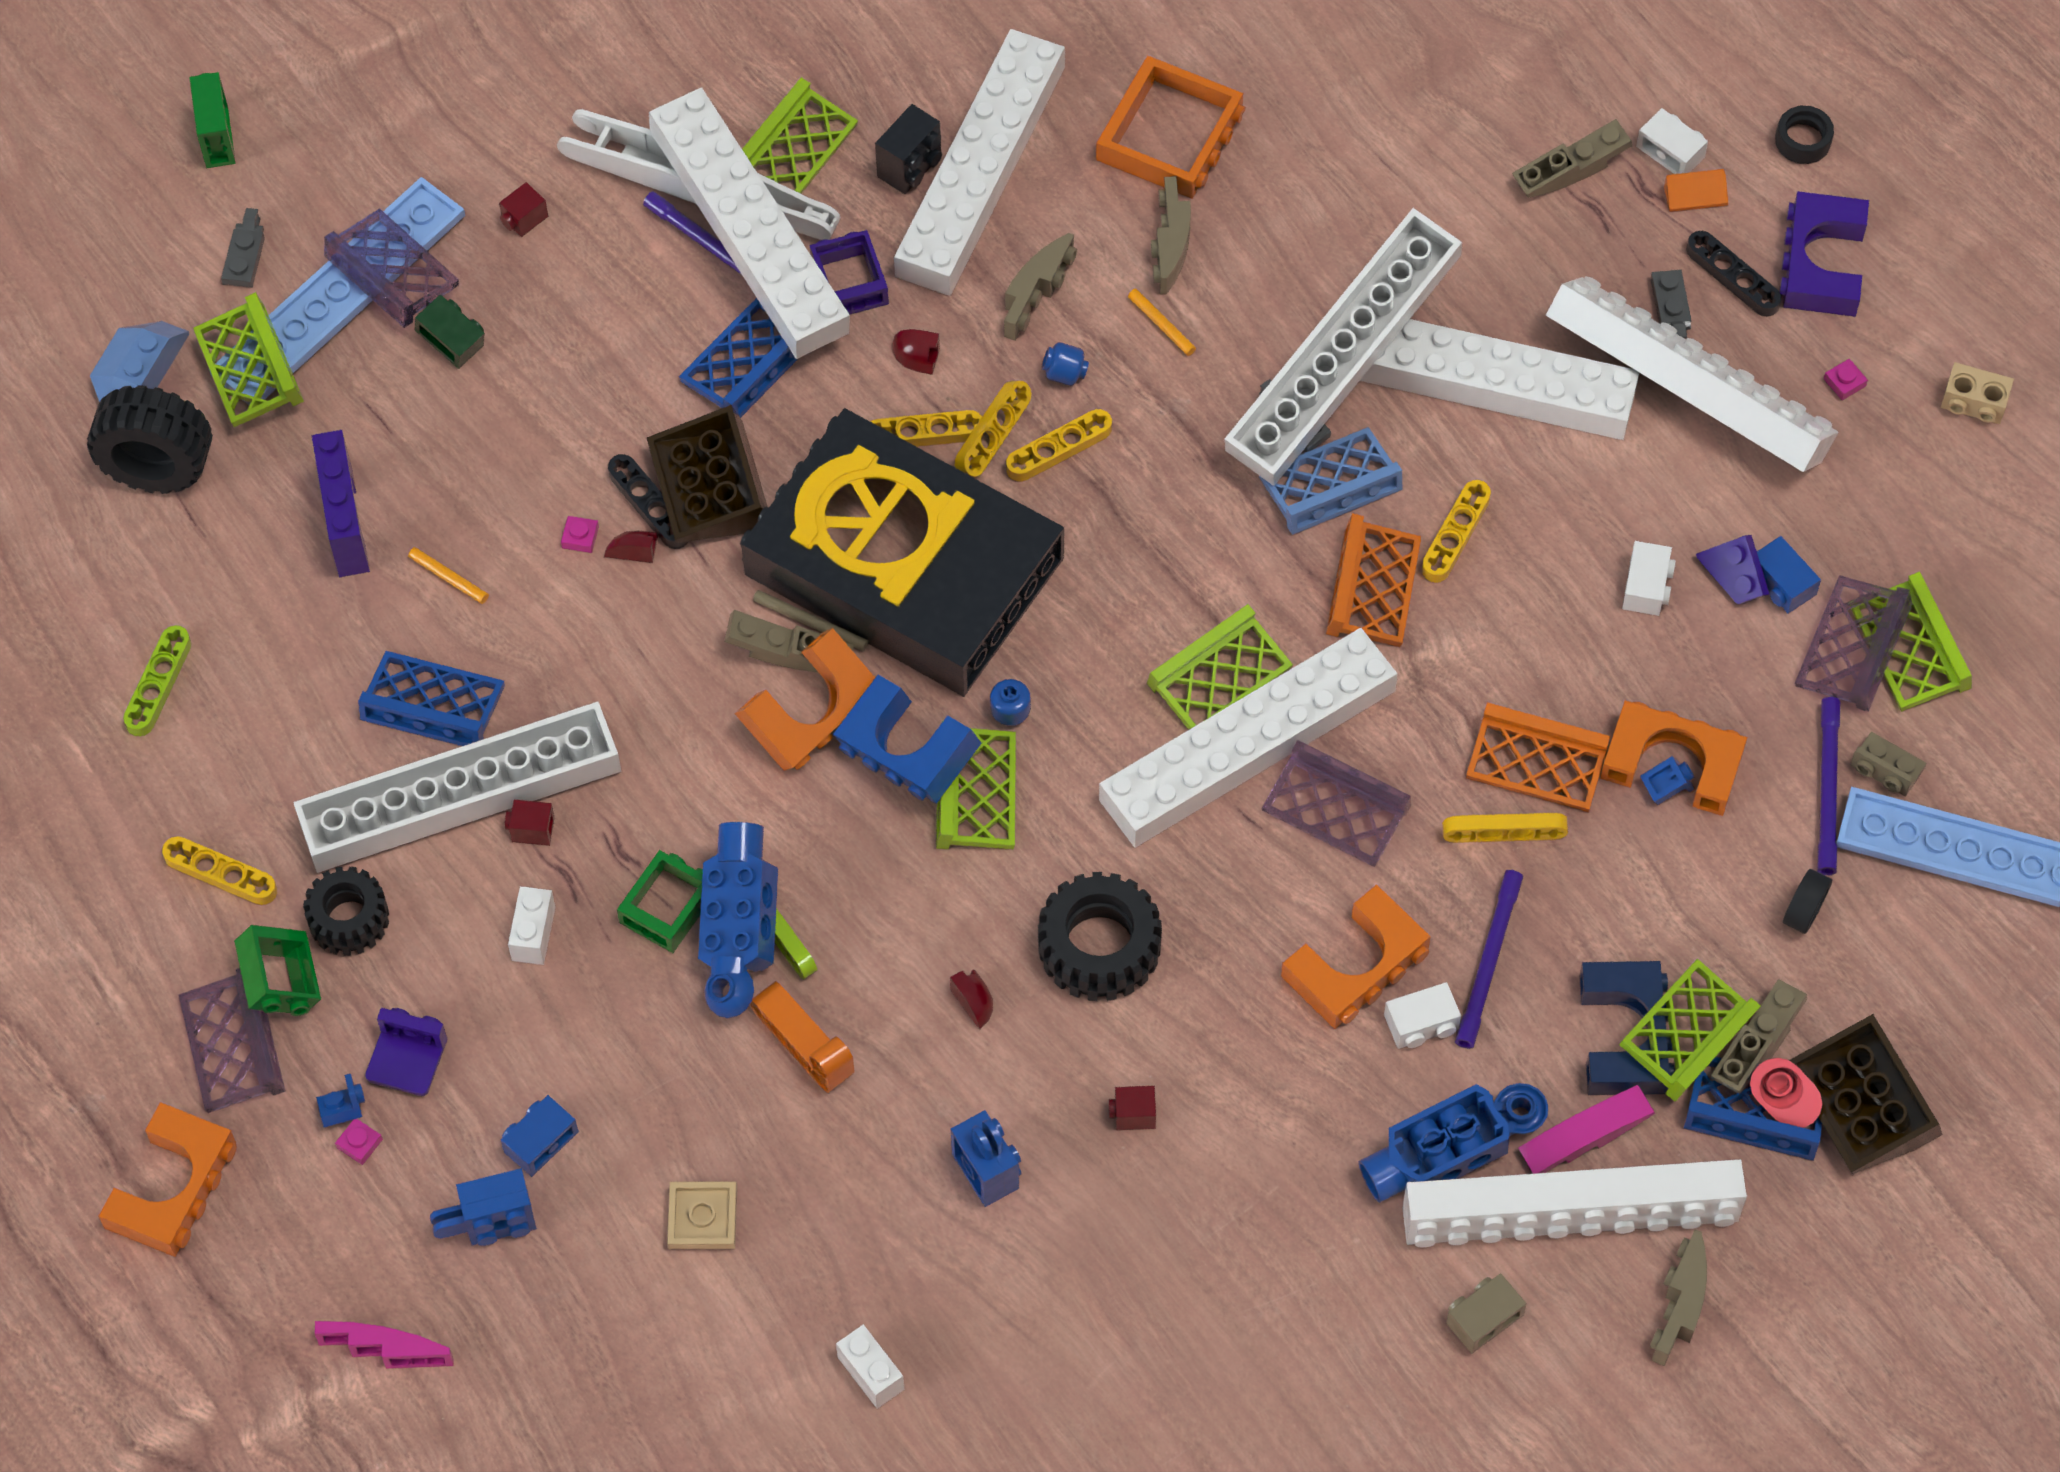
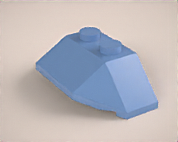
M163 321L118 328L90 374L99 402L111 391L119 390L124 386L136 388L138 385H143L150 389L158 387L188 338L189 331Z

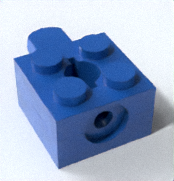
M986 1110L950 1129L952 1155L984 1207L1019 1189V1176L1022 1174L1019 1168L1021 1158L1016 1148L1012 1144L1008 1146L1002 1137L1005 1135L1003 1128L996 1118L991 1119Z
M522 1168L456 1184L460 1205L436 1210L430 1214V1221L433 1225L432 1230L436 1238L442 1239L468 1232L471 1245L486 1246L495 1243L497 1239L508 1236L514 1238L522 1237L529 1234L530 1231L537 1229Z

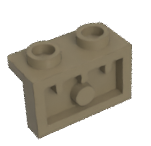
M1872 731L1862 746L1856 749L1851 761V766L1855 767L1861 775L1872 777L1881 782L1889 791L1900 793L1905 797L1927 764Z

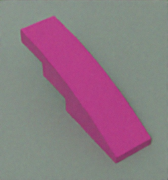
M1636 1085L1570 1117L1518 1147L1533 1174L1546 1173L1564 1161L1570 1163L1595 1146L1603 1147L1656 1113L1641 1088Z
M315 1321V1336L319 1346L348 1345L352 1357L382 1356L386 1369L454 1366V1359L450 1348L419 1335L363 1323Z

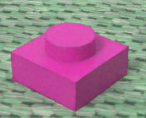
M1850 359L1825 372L1824 375L1825 382L1841 400L1863 389L1868 382V379Z
M568 516L561 539L562 548L592 553L599 529L598 520Z
M354 1119L335 1142L337 1149L363 1165L383 1139L381 1134L360 1120Z

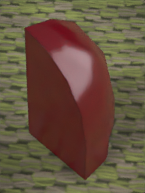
M907 329L895 334L893 353L896 360L905 368L933 375L940 352L939 333Z
M640 530L626 531L613 538L606 547L604 557L653 563L658 534L657 532Z
M972 970L970 975H966L964 971L958 972L950 977V991L980 1030L992 1015V995L976 970Z

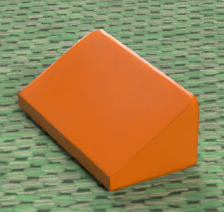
M1724 169L1666 176L1664 190L1669 212L1728 206L1727 182Z

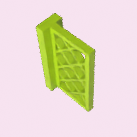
M802 77L742 148L754 168L757 165L770 164L772 176L765 177L777 183L794 180V191L802 194L858 124L857 119L811 90V83ZM811 100L821 107L822 114L806 115L805 106ZM840 119L847 126L844 130L830 131L828 120ZM824 121L826 132L810 134L808 122ZM803 123L805 134L789 135L788 127L791 124ZM813 140H828L829 148L826 151L814 152ZM807 141L809 153L793 154L791 143ZM787 144L789 155H772L771 148L773 145ZM811 159L812 169L808 172L797 173L795 161ZM790 162L792 173L776 175L774 163Z
M256 292L245 297L247 303L193 328L234 428L288 402H291L293 407L304 402L266 307ZM247 315L249 320L244 330L232 327L237 318ZM214 329L221 330L216 343L205 340L203 334ZM229 333L240 336L234 349L223 346ZM247 338L258 341L253 354L242 351ZM220 351L231 354L226 367L215 364ZM238 357L250 360L244 373L233 370ZM257 362L268 366L263 378L251 375ZM229 375L241 378L235 391L224 387ZM248 381L260 384L254 397L242 393ZM267 386L278 390L279 396L269 401L261 399ZM239 399L251 402L247 411L238 415L235 414L234 409Z
M1920 571L1909 575L1908 581L1850 604L1857 623L1901 712L1955 690H1959L1962 693L1972 689V675ZM1904 592L1909 599L1906 610L1889 605L1894 596ZM1869 606L1882 609L1877 622L1864 618L1860 610ZM1886 611L1903 616L1898 629L1881 624ZM1907 618L1921 623L1922 629L1919 636L1902 631ZM1878 630L1895 635L1889 648L1876 643L1875 636ZM1899 637L1916 642L1910 655L1894 650ZM1920 644L1934 649L1935 655L1932 662L1915 657ZM1881 652L1886 654L1885 658H1883ZM1891 656L1907 661L1902 674L1889 670L1887 664ZM1912 663L1928 668L1923 681L1907 676ZM1934 670L1946 674L1950 683L1938 687L1928 683ZM1906 682L1920 687L1917 696L1904 700L1900 692L1903 683Z
M1249 604L1150 672L1147 685L1154 693L1157 691L1188 730L1196 726L1189 717L1190 707L1207 709L1206 719L1213 716L1211 715L1212 710H1216V713L1220 712L1293 667L1291 661L1255 619L1256 613ZM1253 629L1260 638L1259 647L1242 645L1243 635ZM1238 639V643H1237V644H1233V643H1232V642H1234L1235 640ZM1222 649L1237 651L1235 665L1217 662L1218 652ZM1241 651L1258 654L1257 668L1239 665ZM1263 655L1276 657L1282 666L1275 671L1261 669ZM1214 656L1213 661H1207ZM1198 666L1212 668L1211 682L1194 680V669ZM1216 669L1234 671L1233 685L1215 683ZM1238 672L1255 674V685L1251 688L1237 686ZM1189 674V679L1183 678L1184 676ZM1260 675L1266 676L1260 681ZM1174 683L1188 685L1187 698H1174L1167 688ZM1192 686L1210 688L1208 703L1191 700ZM1214 689L1232 692L1231 702L1227 705L1213 704ZM1236 693H1242L1236 698Z
M970 728L982 743L967 762L978 775L967 782L958 774L937 802L936 849L949 850L950 845L1013 850L1015 847L1016 732ZM994 740L1008 741V750L1001 756L989 746ZM982 750L994 760L985 769L973 759ZM998 765L1008 774V778L1000 785L988 774ZM982 778L994 789L985 797L972 787ZM1007 786H1008V793L1004 790V788L1007 787ZM966 791L978 802L970 810H967L959 802V797ZM997 794L1007 802V808L1000 813L988 802ZM981 807L993 817L985 826L972 815ZM967 820L978 831L972 836L958 835V826ZM999 822L1007 830V839L995 838L988 830Z
M1696 959L1619 1045L1669 1088L1665 1094L1676 1102L1761 1005L1752 997L1748 1001L1744 1000L1699 959ZM1695 971L1706 980L1707 989L1692 987L1691 975ZM1686 995L1688 1009H1674L1672 996ZM1694 996H1708L1710 1010L1696 1009ZM1715 996H1724L1735 1006L1731 1010H1717ZM1654 1015L1668 1016L1670 1030L1655 1029ZM1675 1016H1689L1691 1030H1677ZM1697 1017H1711L1713 1030L1699 1031ZM1635 1036H1649L1651 1050H1641L1632 1042V1039ZM1656 1037H1671L1673 1051H1658ZM1678 1037L1693 1038L1694 1051H1680ZM1659 1058H1674L1676 1071L1672 1076L1660 1067Z

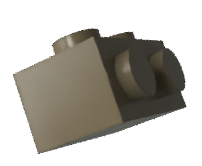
M1501 1273L1493 1279L1490 1277L1485 1278L1475 1287L1474 1290L1476 1292L1468 1298L1464 1296L1459 1297L1448 1308L1446 1324L1471 1354L1524 1316L1527 1303Z

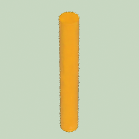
M1136 288L1128 294V298L1187 356H1191L1196 351V347Z
M413 547L410 550L408 557L479 603L484 604L489 597L487 592L418 548Z

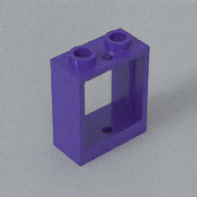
M867 230L850 232L842 237L831 240L824 239L810 245V255L826 279L827 276L823 265L864 255L873 281L834 291L849 315L889 304L888 287Z

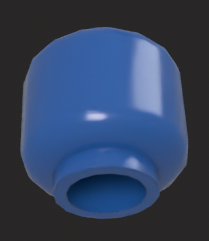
M1058 342L1053 348H1047L1042 363V370L1046 371V377L1049 380L1072 386L1077 382L1078 378H1085L1089 362L1084 360V351L1081 348Z
M1005 679L998 682L992 688L990 710L996 721L1003 725L1013 726L1022 723L1029 716L1031 710L1030 692L1021 681Z

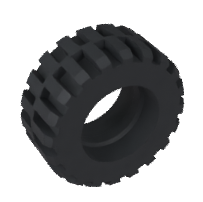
M138 385L136 388L124 386L119 390L111 391L100 400L88 434L87 448L94 464L99 465L100 470L105 475H111L114 481L128 484L129 488L135 490L140 488L149 493L160 491L161 494H168L172 490L179 492L189 488L201 477L213 435L210 424L200 409L196 410L194 404L190 401L182 400L180 395L173 392L171 394L164 392L163 389L157 387L150 389L143 385Z
M1092 872V877L1085 878L1084 874L1074 876L1073 883L1069 884L1068 881L1060 884L1058 886V894L1053 892L1046 899V907L1041 909L1038 925L1040 961L1044 962V970L1049 977L1054 976V983L1059 988L1065 989L1066 986L1070 988V995L1079 998L1081 994L1088 995L1089 1001H1098V997L1106 996L1107 1001L1117 999V994L1121 992L1124 996H1127L1134 992L1135 984L1143 986L1148 981V973H1154L1158 965L1162 938V923L1159 920V910L1155 903H1151V896L1145 889L1138 891V883L1128 879L1124 882L1121 880V875L1111 873L1110 877L1102 876V872ZM1103 917L1117 921L1124 926L1130 934V941L1121 950L1113 954L1096 956L1079 950L1070 941L1069 934L1082 921Z

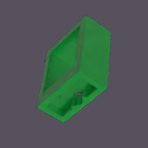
M219 72L203 73L189 77L196 132L206 169L236 164L229 108Z
M659 850L617 908L619 923L674 953L700 916L703 869L697 868L695 870L686 865L685 861L674 853L668 855ZM663 870L697 888L672 926L637 907Z
M250 925L234 940L249 1009L263 1010L265 1013L282 1012L291 1013L293 1016H301L307 1014L321 1000L306 931ZM262 955L285 957L292 992L269 989Z

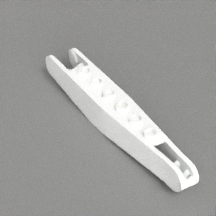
M577 109L574 112L572 119L578 127L600 137L595 145L569 137H562L557 143V148L563 155L575 161L696 203L651 134L650 129L583 109ZM610 140L626 145L622 153L606 149L605 146ZM758 173L795 232L819 240H829L841 218L834 208L808 198Z

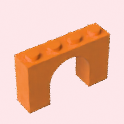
M833 628L822 632L801 652L823 677L829 690L827 711L817 723L803 724L792 719L767 690L756 693L734 713L783 771L791 768L800 769L811 759L808 754L815 747L818 749L824 747L833 738L830 733L842 723L875 679L874 675Z
M1625 700L1603 764L1600 779L1631 788L1640 759L1649 748L1660 743H1677L1690 749L1697 756L1702 767V775L1692 807L1723 816L1748 737L1742 736L1734 730H1722L1712 727L1704 721H1692L1679 717L1671 711L1662 712L1649 708L1641 702Z
M1377 884L1353 903L1351 917L1379 945L1383 957L1376 967L1359 975L1343 974L1331 968L1307 944H1304L1282 963L1281 977L1334 1029L1342 1023L1345 1025L1350 1023L1358 1015V1009L1365 1003L1370 1005L1375 1002L1382 994L1384 987L1389 983L1394 985L1400 981L1410 965L1421 963L1430 952L1431 936Z
M160 1102L145 1132L150 1143L177 1153L192 1163V1175L189 1183L177 1196L159 1202L147 1201L113 1188L98 1217L104 1229L176 1257L179 1249L187 1245L191 1236L190 1229L195 1219L198 1220L202 1217L206 1208V1199L210 1191H214L218 1187L222 1176L221 1171L225 1163L233 1159L237 1145L231 1130Z

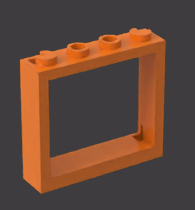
M1147 55L1096 143V160L1164 187V177L1176 176L1178 193L1193 199L1198 188L1205 186L1208 179L1207 172L1210 167L1217 165L1221 155L1220 149L1223 144H1229L1233 135V126L1236 122L1240 123L1242 121V115L1246 109L1243 106L1244 93ZM1155 81L1225 109L1189 172L1119 144Z

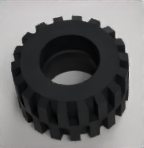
M349 866L348 871H343V867L335 868L336 872L330 874L329 870L322 873L323 879L319 880L316 878L312 882L314 889H307L305 894L307 900H304L303 903L304 914L311 935L315 941L318 940L321 948L325 950L329 947L330 953L336 955L339 951H342L344 956H351V951L357 950L358 954L364 953V947L369 946L373 948L376 945L375 939H382L385 935L383 928H388L389 909L382 887L379 886V882L374 876L370 878L369 872L363 869L358 873L356 867ZM356 902L363 905L361 912L349 920H335L330 917L331 912L342 903Z

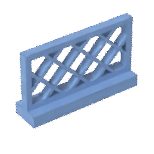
M1369 427L1299 455L1283 474V476L1289 477L1286 485L1276 483L1273 486L1259 476L1286 518L1287 528L1292 535L1403 490L1402 469L1397 462L1393 463ZM1365 439L1370 444L1368 452L1353 448L1354 444ZM1335 452L1343 454V458L1338 463L1326 460L1327 455ZM1349 456L1364 459L1362 467L1347 465ZM1370 461L1384 465V467L1375 471L1367 469ZM1304 464L1316 466L1313 474L1301 472L1298 469ZM1321 468L1336 470L1334 479L1318 476ZM1342 472L1358 475L1357 478L1348 482L1339 480ZM1294 478L1308 481L1307 489L1302 490L1291 487ZM1315 483L1330 487L1329 490L1321 493L1312 492ZM1287 495L1302 498V501L1288 506L1285 499Z

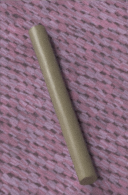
M757 590L754 595V602L819 632L833 628L846 643L854 645V648L863 652L867 648L869 642L867 639L760 590Z

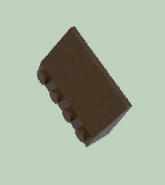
M732 405L646 438L677 543L740 535L754 528L761 511L767 506L743 421Z
M1874 1014L1789 1060L1802 1070L1821 1093L1822 1108L1818 1117L1852 1174L1912 1152L1943 1135L1940 1124Z

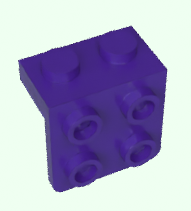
M381 1008L377 1017L381 1033L365 1073L366 1080L369 1083L418 1096H425L429 1092L448 1040L444 1025L438 1019L431 1016L420 1018L412 1016L400 1008H392L391 1010Z

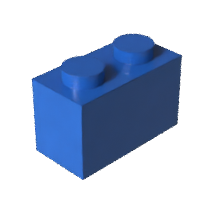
M1779 536L1757 551L1769 595L1775 605L1781 606L1789 614L1817 595L1821 579L1782 536Z
M547 1095L542 1101L534 1102L528 1108L526 1116L521 1121L511 1124L504 1131L500 1140L504 1153L532 1177L579 1131L576 1119Z

